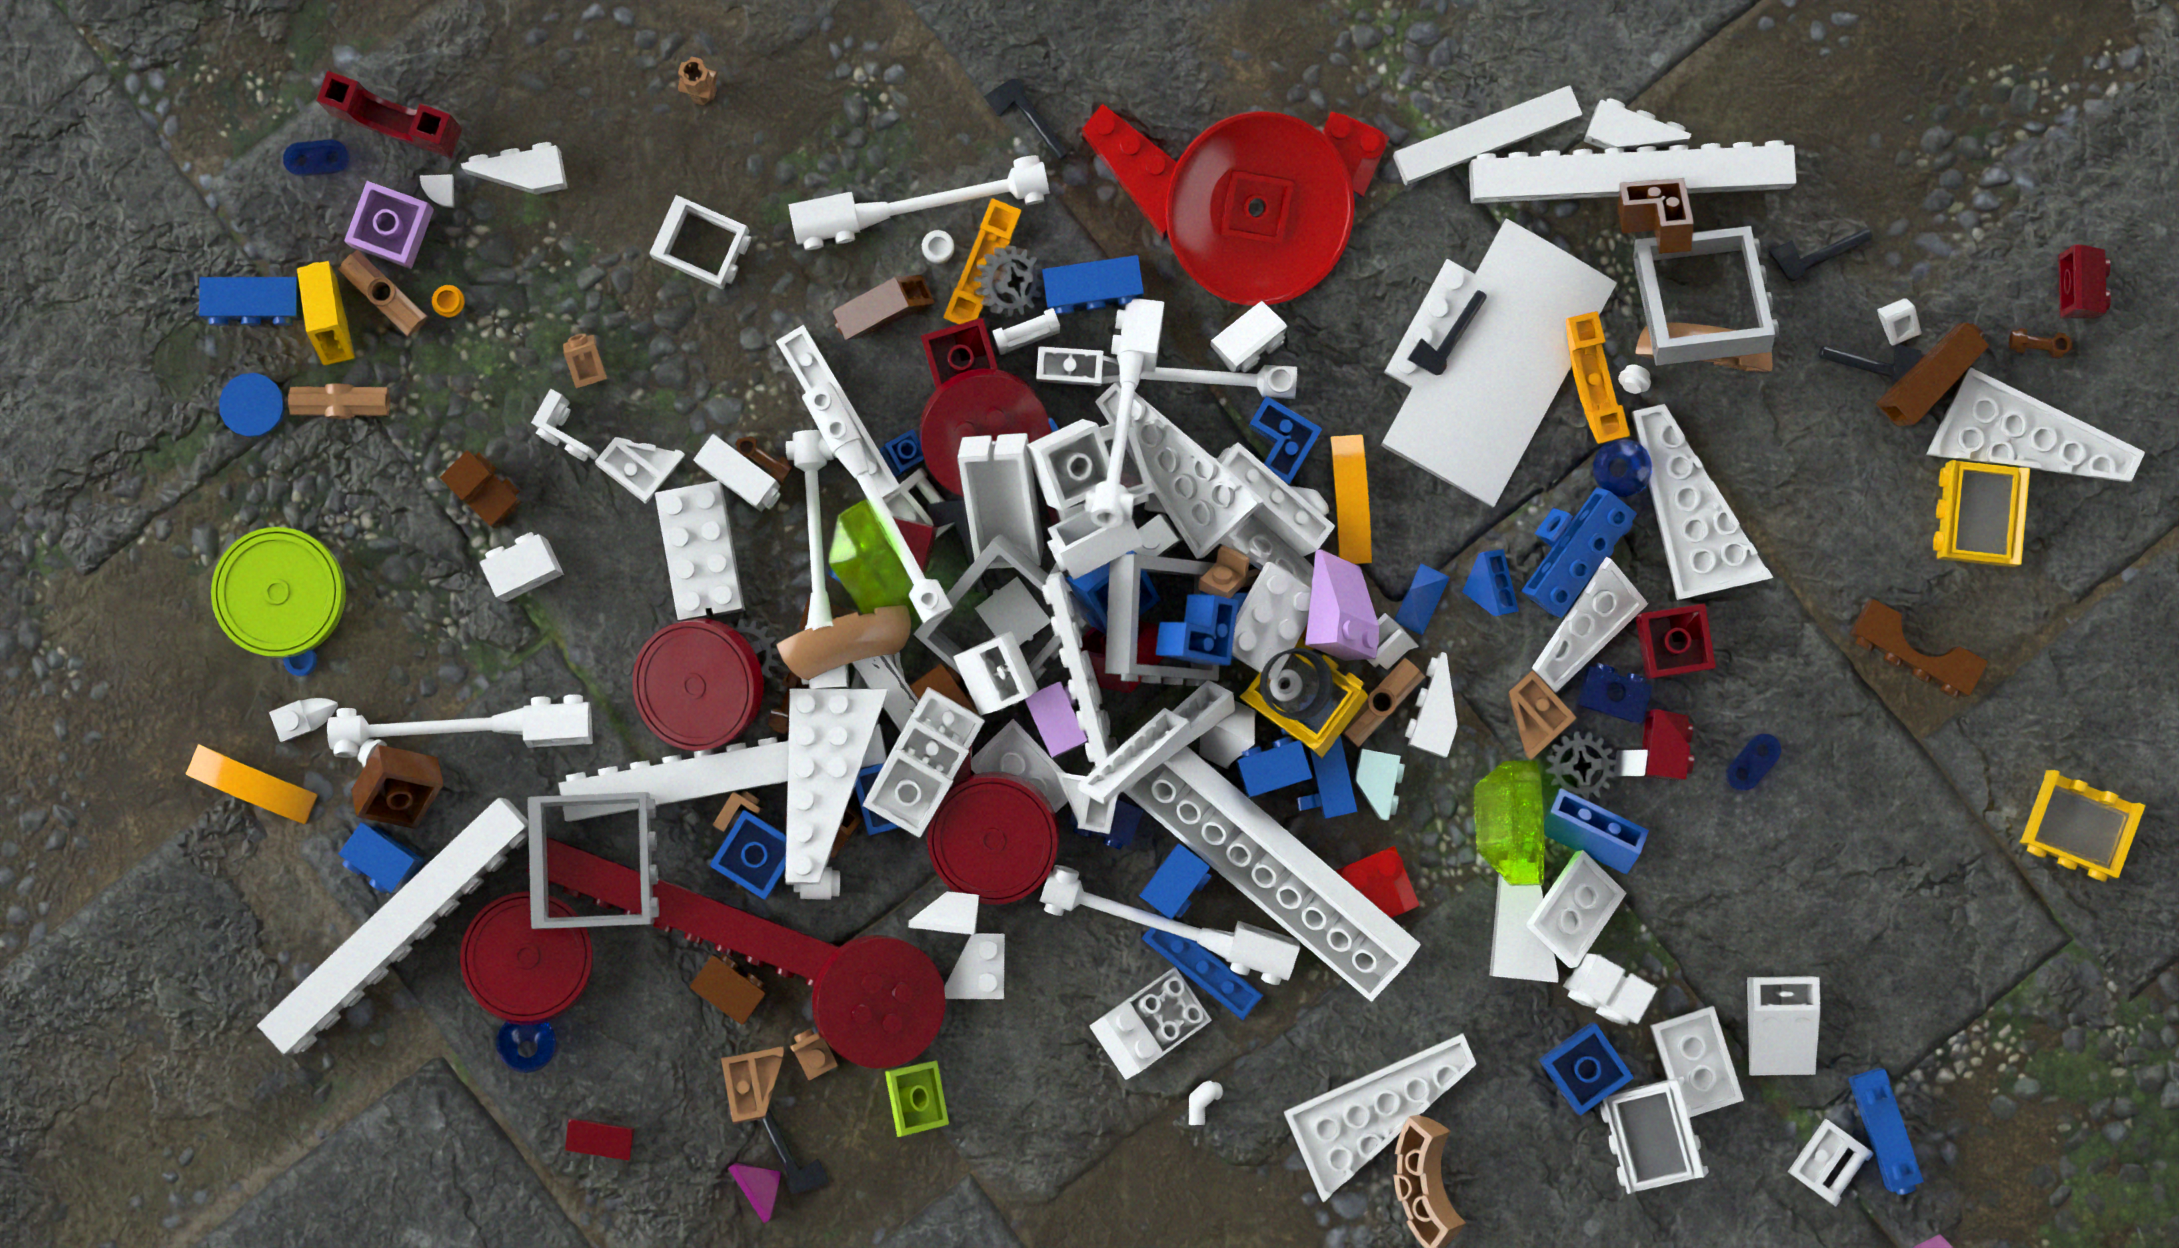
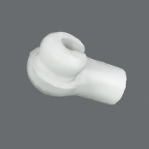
M1290 486L1325 518L1327 517L1326 514L1329 513L1328 504L1318 491Z
M1212 1081L1203 1082L1190 1094L1189 1125H1205V1107L1214 1099L1219 1100L1223 1094V1088L1219 1083Z

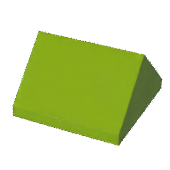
M937 1060L888 1069L885 1072L897 1137L949 1125Z

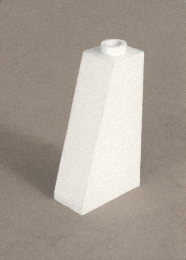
M1509 853L1508 859H1500L1490 976L1558 982L1559 975L1554 952L1526 926L1543 900L1536 862L1528 861V855Z

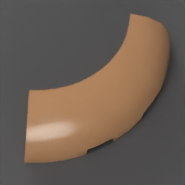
M1666 322L1669 338L1736 331L1717 326ZM1646 326L1639 336L1636 355L1654 360L1648 327ZM1772 352L1699 360L1714 362V365L1745 372L1772 371Z
M887 606L876 608L874 610L875 613L858 616L856 612L833 619V626H824L815 630L811 627L776 645L788 668L798 677L810 680L822 673L851 662L875 656L897 654L905 646L910 635L911 620L907 606Z
M1414 1115L1409 1116L1404 1124L1395 1150V1154H1398L1397 1174L1394 1175L1397 1199L1402 1201L1409 1219L1406 1222L1424 1248H1444L1466 1224L1450 1204L1441 1176L1442 1152L1451 1131L1430 1118Z

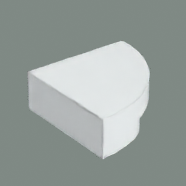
M453 175L420 176L422 188L431 200L443 207L454 208Z

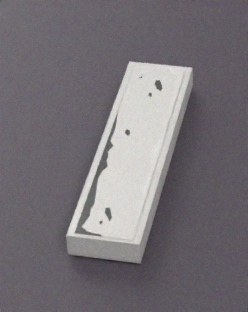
M882 655L852 662V665L869 689H888L883 709L899 732L902 733L919 700L889 657Z

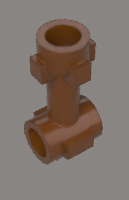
M2019 328L2018 331L2011 330L2008 346L2009 349L2015 350V353L2021 354L2025 353L2026 348L2046 350L2052 358L2061 359L2066 352L2072 350L2073 342H2071L2066 333L2058 332L2054 338L2027 335V329Z
M751 435L742 439L738 438L735 443L738 453L747 459H753L770 470V476L776 481L778 479L783 483L793 468L789 464V460L783 456L779 461L758 448L756 445L757 439Z
M789 672L787 678L784 677L782 685L786 686L787 690L781 709L773 708L768 719V726L772 727L773 731L786 735L787 732L789 733L790 689H807L808 684L802 685L801 678L792 672Z

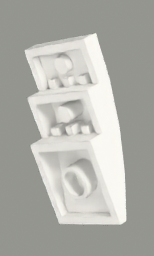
M927 687L876 778L863 806L920 838L950 788L956 772L968 754L969 747L985 719Z

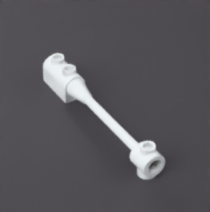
M1037 155L1018 158L1013 161L1014 168H1011L1007 179L892 203L872 202L855 204L852 192L788 204L797 245L804 244L805 250L821 248L824 246V239L834 237L837 244L848 243L855 240L854 233H858L860 230L884 221L893 215L1005 192H1011L1018 200L1025 199L1026 205L1044 202V194H1049L1044 163L1039 161V156Z
M1133 299L1131 303L1126 304L1125 310L1118 309L1116 329L1122 330L1121 336L1113 335L1111 354L1117 355L1122 390L1107 481L1099 483L1095 487L1094 493L1087 492L1085 512H1091V520L1101 527L1115 528L1122 525L1124 520L1131 521L1134 494H1128L1127 489L1119 483L1134 391L1138 386L1142 371L1155 372L1164 314V302Z
M1039 347L1036 380L1037 382L1101 386V384L1120 382L1119 363L1117 359L1103 356V351ZM1264 365L1258 374L1156 367L1155 372L1142 371L1140 379L1257 387L1262 397L1295 399L1297 367Z
M831 382L822 383L810 389L802 396V399L835 458L841 461L852 476L858 480L914 584L909 597L924 624L937 621L950 613L953 608L938 580L926 579L870 477L861 445L864 441Z
M805 430L794 432L792 434L793 441H786L787 460H794V466L805 472L813 590L810 597L808 621L805 630L811 627L815 630L824 626H833L829 597L825 590L818 470L827 464V460H833L834 455L830 451L820 430ZM848 664L829 670L810 680L801 678L802 685L809 684V689H850Z
M566 695L563 697L562 704H551V698L534 697L531 698V705L493 715L490 718L371 725L368 724L362 715L356 716V709L341 708L337 710V717L328 718L327 724L329 747L331 750L334 749V756L343 758L358 756L363 743L372 737L490 730L497 733L523 735V741L528 748L593 744L590 702H583V696Z
M1055 865L1053 871H1050L1047 876L1040 902L1046 903L1044 910L1048 913L1062 916L1064 909L1072 911L1079 904L1197 941L1201 946L1231 962L1230 969L1236 973L1249 975L1250 969L1263 973L1261 977L1263 981L1274 985H1279L1281 979L1288 981L1300 949V941L1298 939L1241 921L1237 922L1234 933L1210 928H1196L1084 892L1081 880H1078L1079 872L1066 866Z

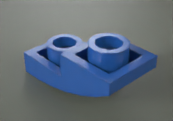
M913 429L878 449L895 478L925 460L920 441Z

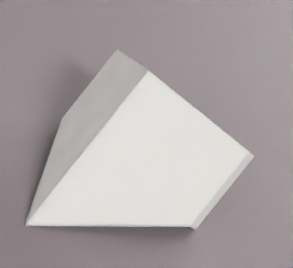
M1235 700V712L1200 736L1199 755L1226 769L1229 768L1234 760L1242 755L1241 752L1248 750L1255 743V715L1257 711Z
M1056 772L1078 821V828L1110 834L1117 795L1105 804H1102L1079 791L1078 784L1086 776Z

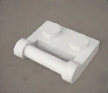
M1054 309L1044 311L1045 315L1002 330V328L993 330L999 354L1003 355L1060 333V325Z
M923 468L918 469L900 484V491L883 501L892 516L933 526L931 518L908 492L916 486L930 503L945 501L927 480L928 474ZM955 522L939 527L935 540L953 527Z
M1825 1119L1793 1163L1788 1173L1829 1203L1837 1206L1842 1199L1839 1197L1863 1162L1865 1160L1869 1161L1874 1153L1832 1122ZM1847 1148H1850L1854 1154L1828 1189L1823 1185V1182Z

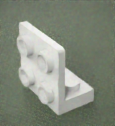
M550 389L531 422L538 428L536 434L555 446L560 441L566 444L564 449L568 453L584 462L588 457L596 460L598 454L593 449L555 429L557 424L562 426L568 418L570 409L567 407L570 402L560 393Z

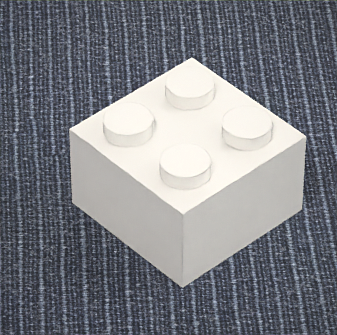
M1081 419L1025 445L1047 505L1060 510L1071 507L1085 500L1087 492L1094 493L1095 487L1099 483L1107 481L1110 457L1097 423Z
M532 532L515 539L516 545L505 550L501 546L485 554L487 559L481 561L480 564L496 598L507 602L564 575L548 539L540 534L533 535Z

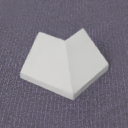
M947 891L909 921L908 927L974 935L977 926L979 895Z

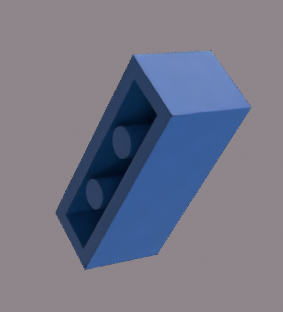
M1138 255L1042 269L1047 309L1053 308L1056 315L1074 313V308L1084 306L1087 307V311L1101 310L1106 308V303L1118 302L1119 306H1126L1133 299L1143 298L1144 295Z
M199 277V316L209 320V325L227 326L229 320H241V325L246 326L261 325V320H273L274 325L280 326L293 325V320H302L303 316L299 279L297 277Z
M1560 788L1547 809L1538 833L1576 851L1583 850L1591 858L1627 875L1641 853L1649 830Z

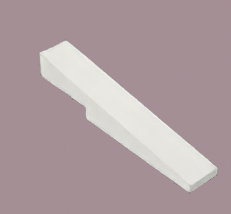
M1569 85L1395 151L1393 158L1406 186L1460 163L1465 164L1472 161V159H1477L1479 154L1492 153L1582 116V112Z
M1207 680L1173 711L1166 708L1161 710L1078 784L1079 791L1105 804L1235 712L1233 692Z

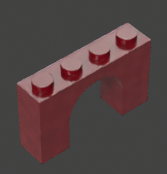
M328 70L316 100L335 118L448 158H452L462 131L460 125L449 113L419 103L417 110L396 104L369 92L358 81Z

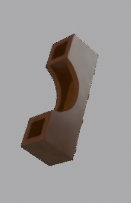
M1875 599L1866 602L1849 634L1856 639L1855 644L1869 652L1875 649L1885 655L1883 659L1898 668H1901L1902 664L1914 670L1912 676L1925 683H1930L1931 680L1942 686L1940 691L1952 698L1958 699L1959 696L1967 697L1971 695L1988 661L1961 646L1950 649L1940 657L1922 655L1912 649L1904 638L1901 625L1902 614Z

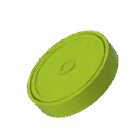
M286 527L259 529L244 535L234 542L219 560L211 585L213 610L223 631L242 648L272 658L298 656L323 643L338 625L346 600L344 575L332 552L314 537Z

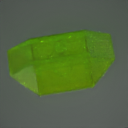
M867 499L840 513L837 518L829 565L862 613H875L874 610L876 608L887 606H907L909 615L916 612L917 610L909 597L914 584Z
M1536 760L1503 761L1474 787L1477 852L1504 877L1503 879L1510 886L1543 885L1545 834L1542 784Z

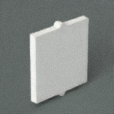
M1018 577L1014 578L1000 590H993V595L975 608L996 637L1012 630L1019 646L1027 640L1032 641L1033 635L1051 622Z

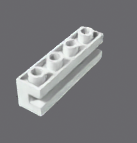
M1237 442L1231 449L1229 447L1226 448L1217 458V461L1265 501L1252 514L1302 557L1318 550L1334 529V524L1240 443Z

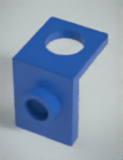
M1552 508L1534 534L1553 548L1572 521L1570 520L1573 516L1568 512Z

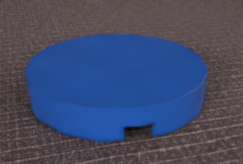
M257 373L241 374L231 379L223 388L219 399L220 415L225 425L235 433L249 438L262 437L272 431L282 421L285 412L284 395L278 385L267 376Z

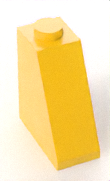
M329 261L315 262L308 266L297 268L306 332L323 366L354 359V350L338 280Z

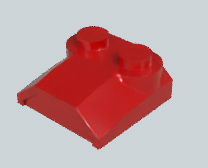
M1331 111L1322 134L1331 141L1344 160L1350 174L1353 192L1364 197L1390 137L1380 130L1352 117Z
M1395 845L1334 870L1389 918L1420 906Z

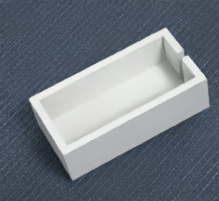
M1027 433L998 435L997 441H992V436L962 437L958 462L974 560L1001 533L1038 566L1041 564L1044 541L1032 462L1025 446L1029 444ZM999 554L988 569L1010 568L1014 566Z
M719 481L655 492L678 621L681 622L693 618H710L708 608H712L713 614L716 616L745 611L722 484Z
M1588 953L1585 954L1579 965L1572 969L1563 985L1564 988L1570 990L1567 995L1569 998L1582 1005L1594 1007L1597 1009V1014L1612 1022L1627 1025L1628 1021L1638 1024L1657 990L1654 986L1631 973L1628 978L1622 976L1625 971L1624 969L1599 955Z

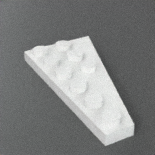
M1969 367L1926 455L2130 482L2145 452Z
M1115 382L1095 401L1109 424L1117 420L1122 390L1120 382ZM1134 392L1130 418L1153 489L1155 490L1154 494L1196 559L1203 558L1265 501ZM1127 439V440H1126L1125 449L1127 450V452L1129 453V455L1131 456V458L1133 459V461H1134V463H1135V460H1134V457H1133V454H1132V451H1131V448H1130V445H1129V442H1128V439Z
M1662 404L1633 411V422L1677 600L1773 578L1768 568L1764 566L1757 555L1758 552L1755 547L1749 542L1739 526L1740 523L1718 488L1705 472L1701 461L1695 456L1685 440L1684 434L1666 405Z
M1058 572L1047 577L1046 585H1043V594L1047 605L1052 604L1055 616L1051 617V623L1055 636L1061 635L1064 648L1060 649V657L1064 668L1069 667L1072 679L1068 680L1072 699L1078 698L1080 711L1077 712L1078 724L1081 731L1086 730L1089 742L1085 743L1089 762L1095 761L1097 768L1117 750L1118 744L1115 737H1108L1111 734L1110 719L1105 710L1100 711L1099 704H1102L1101 691L1088 651L1080 650L1082 648V632L1079 624L1071 622L1070 617L1074 616L1072 601L1063 574Z
M790 689L786 884L820 885L834 840L841 826L848 801L851 798L867 754V748L877 726L881 709L887 698L888 689Z
M1464 1034L1455 1036L1283 1111L1322 1202L1326 1201L1354 1173L1398 1136L1409 1116L1423 1113L1436 1099L1476 1065Z

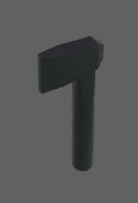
M1012 78L983 96L999 117L1015 103L1057 159L1062 160L1067 157V149L1024 95V85L1019 79Z
M1868 228L1863 229L1801 259L1793 240L1771 249L1769 252L1786 278L1795 281L1803 277L1805 270L1870 241L1872 233Z
M1480 290L1474 293L1437 351L1421 338L1407 360L1433 375H1442L1447 368L1446 359L1487 299V295Z
M1896 344L1892 365L1822 346L1819 350V357L1821 359L1891 377L1894 384L1918 363L1921 350Z
M955 499L927 504L933 526L939 528L955 522L969 569L975 560L969 524L966 517L965 500ZM983 575L973 585L974 591L977 593L987 589Z
M768 1107L766 1117L761 1119L789 1177L786 1184L790 1192L798 1194L828 1183L829 1180L818 1158L801 1170L799 1169Z

